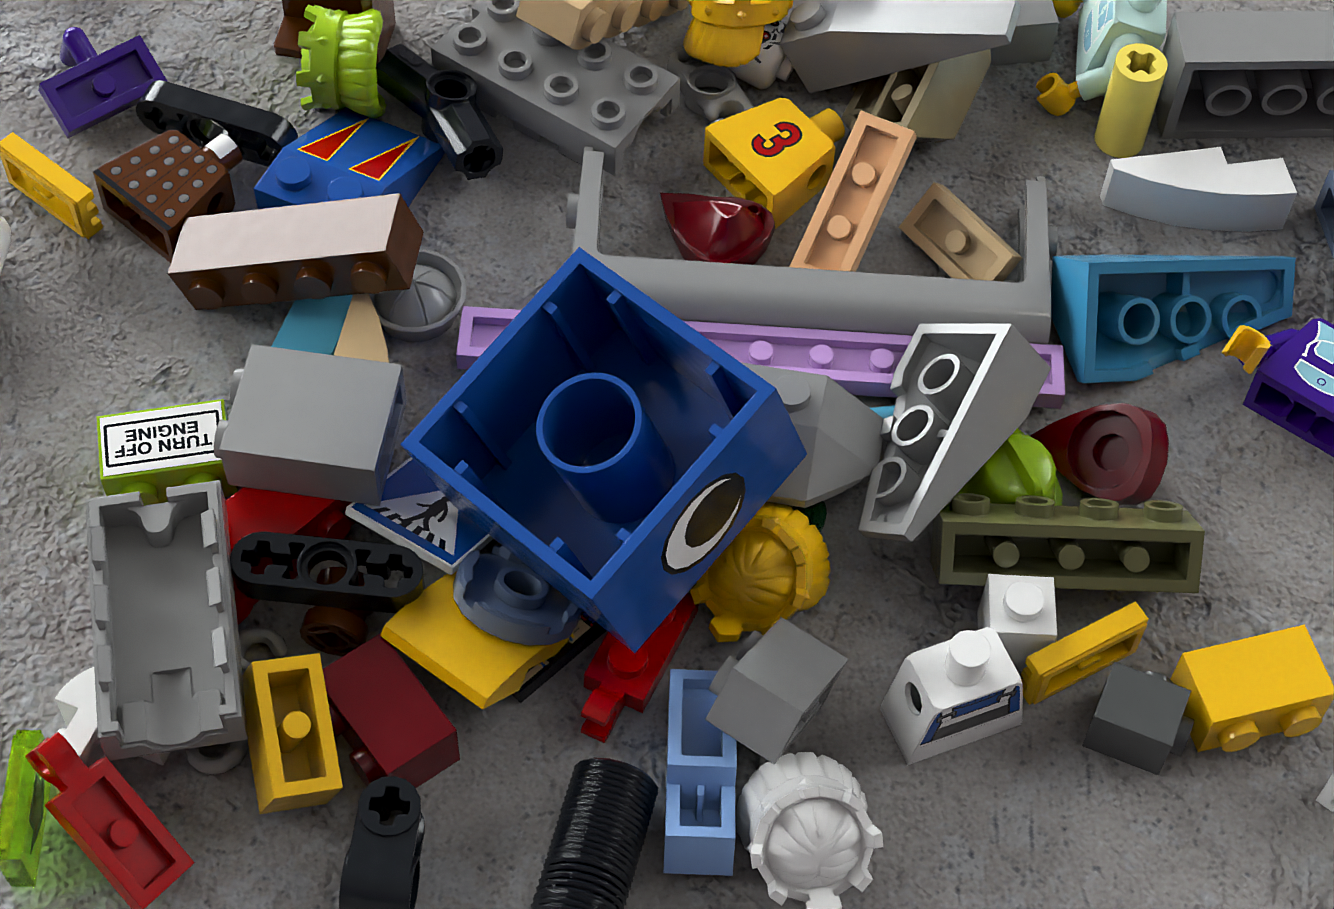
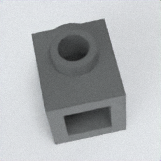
M1113 662L1082 746L1159 775L1168 754L1172 753L1181 757L1188 742L1195 719L1187 717L1183 713L1191 690L1175 685L1168 677L1152 671L1141 672Z

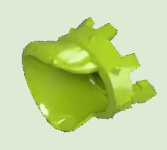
M308 4L304 17L314 22L308 32L299 31L298 47L302 48V71L296 72V83L300 87H310L311 96L301 98L302 109H344L347 107L358 114L377 119L383 116L387 105L377 89L376 71L377 48L383 27L381 12L372 8L359 14H348L347 11H341L340 9L332 10Z

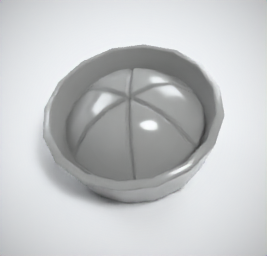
M419 250L410 289L384 291L377 294H369L379 316L381 327L391 337L406 342H425L441 336L452 327L466 299V280L460 268L446 256L428 250Z

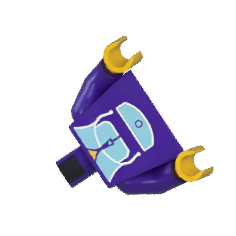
M1322 318L1312 319L1301 330L1290 328L1264 336L1252 327L1240 325L1221 353L1226 357L1230 355L1238 358L1242 365H1244L1243 370L1248 374H1252L1255 368H1258L1242 405L1334 457V325Z

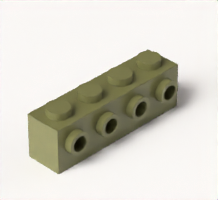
M960 493L956 494L951 499V502L933 519L930 563L939 584L985 586L988 574L1054 577L1055 588L1199 593L1205 530L1187 510H1183L1181 504L1176 502L1151 500L1144 502V509L1119 508V503L1109 499L1085 498L1080 500V506H1054L1055 501L1047 497L1020 496L1016 498L1015 504L990 503V498L984 495Z

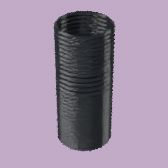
M594 757L584 759L574 766L568 790L560 809L561 814L559 815L555 833H553V839L549 846V852H547V858L543 864L539 885L536 887L531 909H624L626 898L629 897V890H631V883L635 876V870H637L651 814H653V808L655 807L656 796L658 795V786L648 774L626 762L610 758Z

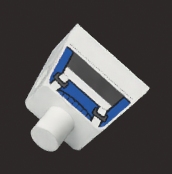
M985 627L977 631L965 630L957 633L951 640L913 652L907 656L889 688L880 710L907 765L1021 725L1023 715V683L994 628Z

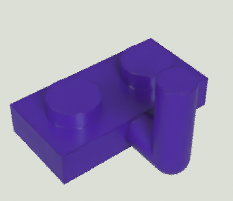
M70 27L63 34L60 60L63 64L72 68L39 83L38 91L68 139L137 105L152 82L158 80L167 81L140 35L98 55L84 31L78 27Z

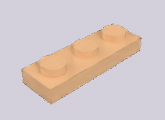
M862 110L860 111L789 267L856 272L917 137L913 130Z

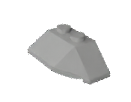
M742 363L777 389L807 452L806 457L767 502L807 508L841 494L858 483L863 485L870 481L872 469L879 463L883 443V437L880 436L883 423L882 417L827 375Z

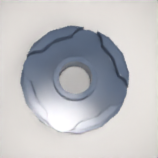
M503 545L494 546L491 554L480 555V549L472 551L459 564L453 582V598L462 614L481 630L505 641L532 646L551 645L566 639L578 625L583 611Z

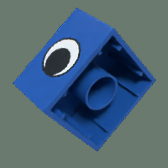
M580 247L576 249L400 444L457 509L634 653L650 637L807 455L784 403L773 385Z

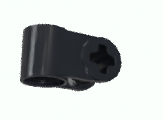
M396 776L381 777L371 782L362 791L358 801L351 846L347 851L342 869L339 909H415L419 888L420 857L425 834V821L421 813L420 796L416 788L406 779ZM391 810L403 812V814L396 815L393 825H383L381 821L389 819Z

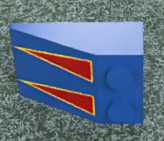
M344 108L282 148L253 188L257 209L397 193L401 194L409 207L445 152L440 144L423 136Z

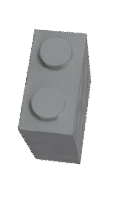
M251 344L245 367L236 368L232 376L230 402L233 406L229 419L219 421L214 437V455L216 458L222 459L228 485L380 506L406 405L402 364Z

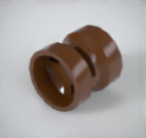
M328 567L322 569L317 576L316 583L322 585L334 584L345 576L347 568ZM359 572V586H364V573ZM315 606L308 609L305 613L300 628L301 638L319 651L331 655L344 656L366 642L369 630L365 620L373 611Z

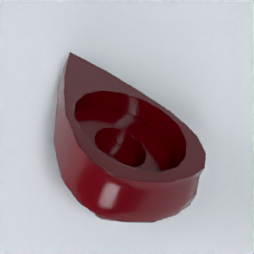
M660 192L666 222L685 260L754 265L767 250L775 231V222L772 213L763 205L738 197Z
M1127 403L1097 405L1057 420L1030 435V437L1044 445L1052 455L1056 469L1080 490L1098 498L1116 501L1119 505H1138L1150 499L1160 485L1168 462L1169 439L1166 424L1156 413Z

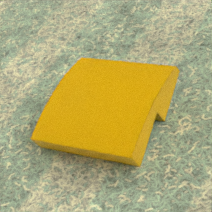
M456 571L454 574H446L423 590L422 594L415 601L400 609L384 625L380 636L483 710L519 691L528 669L556 655L568 642L569 637L551 645L529 646L505 641L481 630L462 614L453 598V582Z

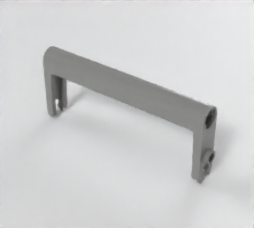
M585 146L579 194L569 193L567 200L566 228L575 229L573 253L578 247L582 248L683 321L912 336L919 324L1011 323L1028 343L1048 344L1051 327L1050 260L1052 261L1053 256H1056L1058 228L1054 225H1048L1047 184L1045 177L1036 176V180L1025 181V209H1018V254L1022 257L1018 263L1017 282L603 255L599 253L604 192V181H602L604 152L593 151L594 147Z

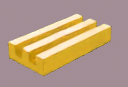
M14 132L0 141V157L10 184L83 238L90 239L103 228L102 221L96 217L99 213L97 205L91 201L95 198L93 190Z
M1135 601L1027 656L1025 660L1027 667L1023 668L1021 672L1023 678L1021 679L1023 683V697L1029 705L1032 703L1035 705L1112 665L1113 662H1118L1135 653L1149 618Z

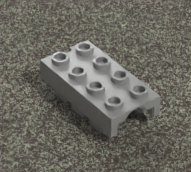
M479 0L472 7V21L470 23L462 24L458 21L431 47L432 66L437 70L461 71L474 79L477 85L475 102L481 111L496 118L498 113L513 120L514 129L540 143L543 138L550 140L558 145V153L580 165L583 162L585 146L594 147L593 151L604 152L603 170L614 176L623 168V151L634 140L640 124L652 110L656 112L660 110V114L668 117L679 107L680 77L604 37L598 43L591 44L584 49H572L517 18L516 14L520 0Z
M220 480L167 487L166 496L168 502L145 506L139 491L85 499L97 730L99 742L109 761L248 740L234 579L230 563L231 546L228 514Z

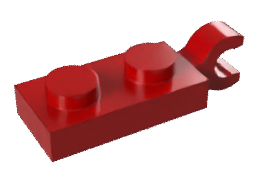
M687 593L636 653L632 652L609 632L606 634L584 673V688L591 690L592 693L589 695L581 711V717L586 719L581 727V733L605 743L624 706L641 713L644 712L698 612L699 604H694L691 594Z
M56 732L50 738L44 739L25 755L34 770L60 791L44 806L131 909H145L195 863L106 756L97 760L88 768L71 744L59 732Z

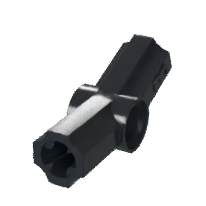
M402 43L387 49L384 57L376 64L377 84L422 117V133L428 140L442 146L455 171L464 173L467 180L486 177L489 171L495 166L500 165L503 157V147L475 102L477 85L474 79L461 71H439Z

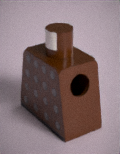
M168 130L93 171L103 209L171 263L186 217L230 213L233 211L236 202L229 171L243 161V156L235 142L225 134L218 135L200 148L178 130Z

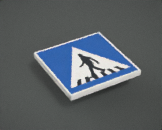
M412 457L387 475L380 506L352 502L346 507L345 515L397 545L411 549L420 558L450 575L458 570L459 564L468 553L478 549L481 550L494 539L457 509Z

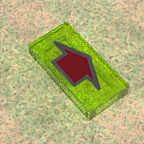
M17 730L12 740L0 813V870L11 887H36L47 808L44 805L49 802L51 783L47 782L34 770L25 755L45 739L41 730Z

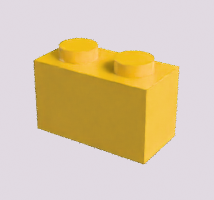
M1305 624L1184 652L1170 678L1175 685L1191 690L1183 715L1195 719L1190 735L1197 752L1222 747V750L1225 752H1234L1251 746L1260 737L1283 732L1286 737L1306 734L1322 723L1323 716L1334 700V685Z
M320 653L251 662L242 676L248 746L259 814L327 804L343 788Z

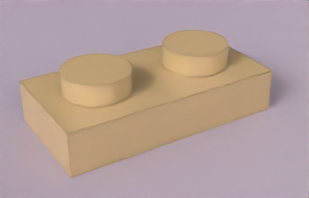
M933 182L899 226L951 278L1003 282L1022 259L1013 248L949 189L939 183Z

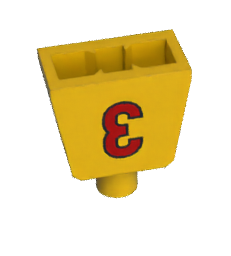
M780 97L705 127L703 165L734 197L757 202L768 209L773 215L776 229L827 185L833 171L836 149L834 143L845 136V127L840 116L830 108H826L808 118L790 99Z

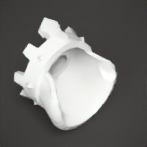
M797 752L796 755L793 753L782 755L775 764L768 761L752 773L739 796L735 810L736 831L741 838L744 849L750 852L752 869L758 868L767 883L769 897L781 906L788 897L806 902V909H842L838 895L852 886H855L861 892L866 889L873 880L867 869L873 849L883 847L882 832L872 824L866 813L868 806L865 793L861 792L860 784L856 778L852 777V772L843 764H838L836 760L825 755L816 757L813 752Z

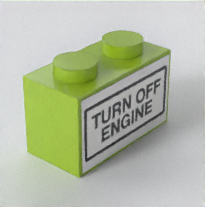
M224 399L96 416L100 479L106 496L139 491L144 506L168 502L166 496L167 487L217 480L221 482L224 497L232 496L238 491V486L228 485L222 459L216 458L214 455V437L217 425L220 420L229 419Z

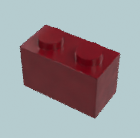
M380 634L323 668L334 738L342 734L353 749V752L349 754V759L356 773L366 786L381 777L396 776L406 779L417 788L460 760L457 730L391 644L383 639Z

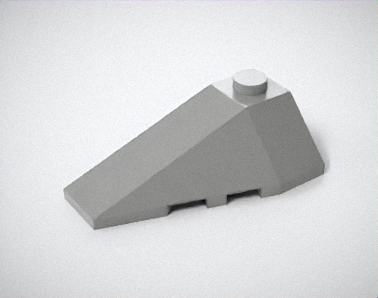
M809 0L793 8L781 38L780 46L809 94L1010 44L1021 6L1018 0Z
M1011 323L919 324L893 375L890 390L897 396L893 416L883 419L880 436L887 442L883 461L879 462L872 469L858 529L865 538L913 542L1025 421L1051 367Z

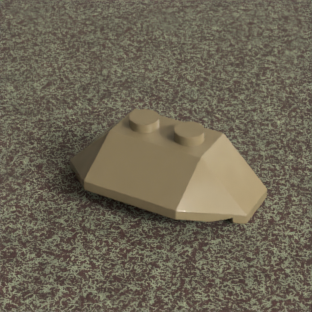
M990 49L860 81L841 119L845 126L852 131L862 110L913 130L917 137L914 144L938 143L955 139L991 64Z

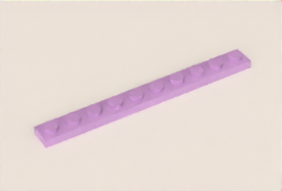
M463 306L456 352L457 369L468 370L521 310ZM683 321L739 362L827 375L852 395L897 398L890 390L893 375L913 337L912 335ZM1029 343L1051 367L1032 407L1061 409L1065 397L1063 345Z

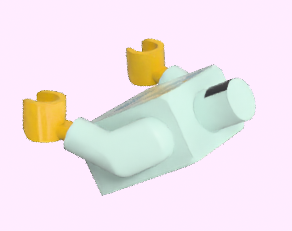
M1052 0L1056 14L1060 18L1071 16L1077 11L1080 4L1084 3L1079 11L1076 79L1074 82L1067 84L1055 72L1046 74L1036 83V88L1041 93V95L1037 96L1036 100L1050 114L1061 116L1073 107L1078 97H1082L1084 101L1099 96L1105 97L1115 58L1121 48L1134 43L1147 44L1157 49L1162 45L1166 35L1167 0Z

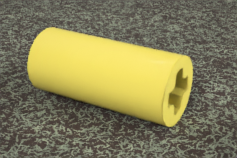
M1134 43L1124 46L1116 55L1094 135L1099 149L1110 156L1117 158L1132 157L1138 154L1144 146L1168 67L1166 57L1157 48L1147 44Z

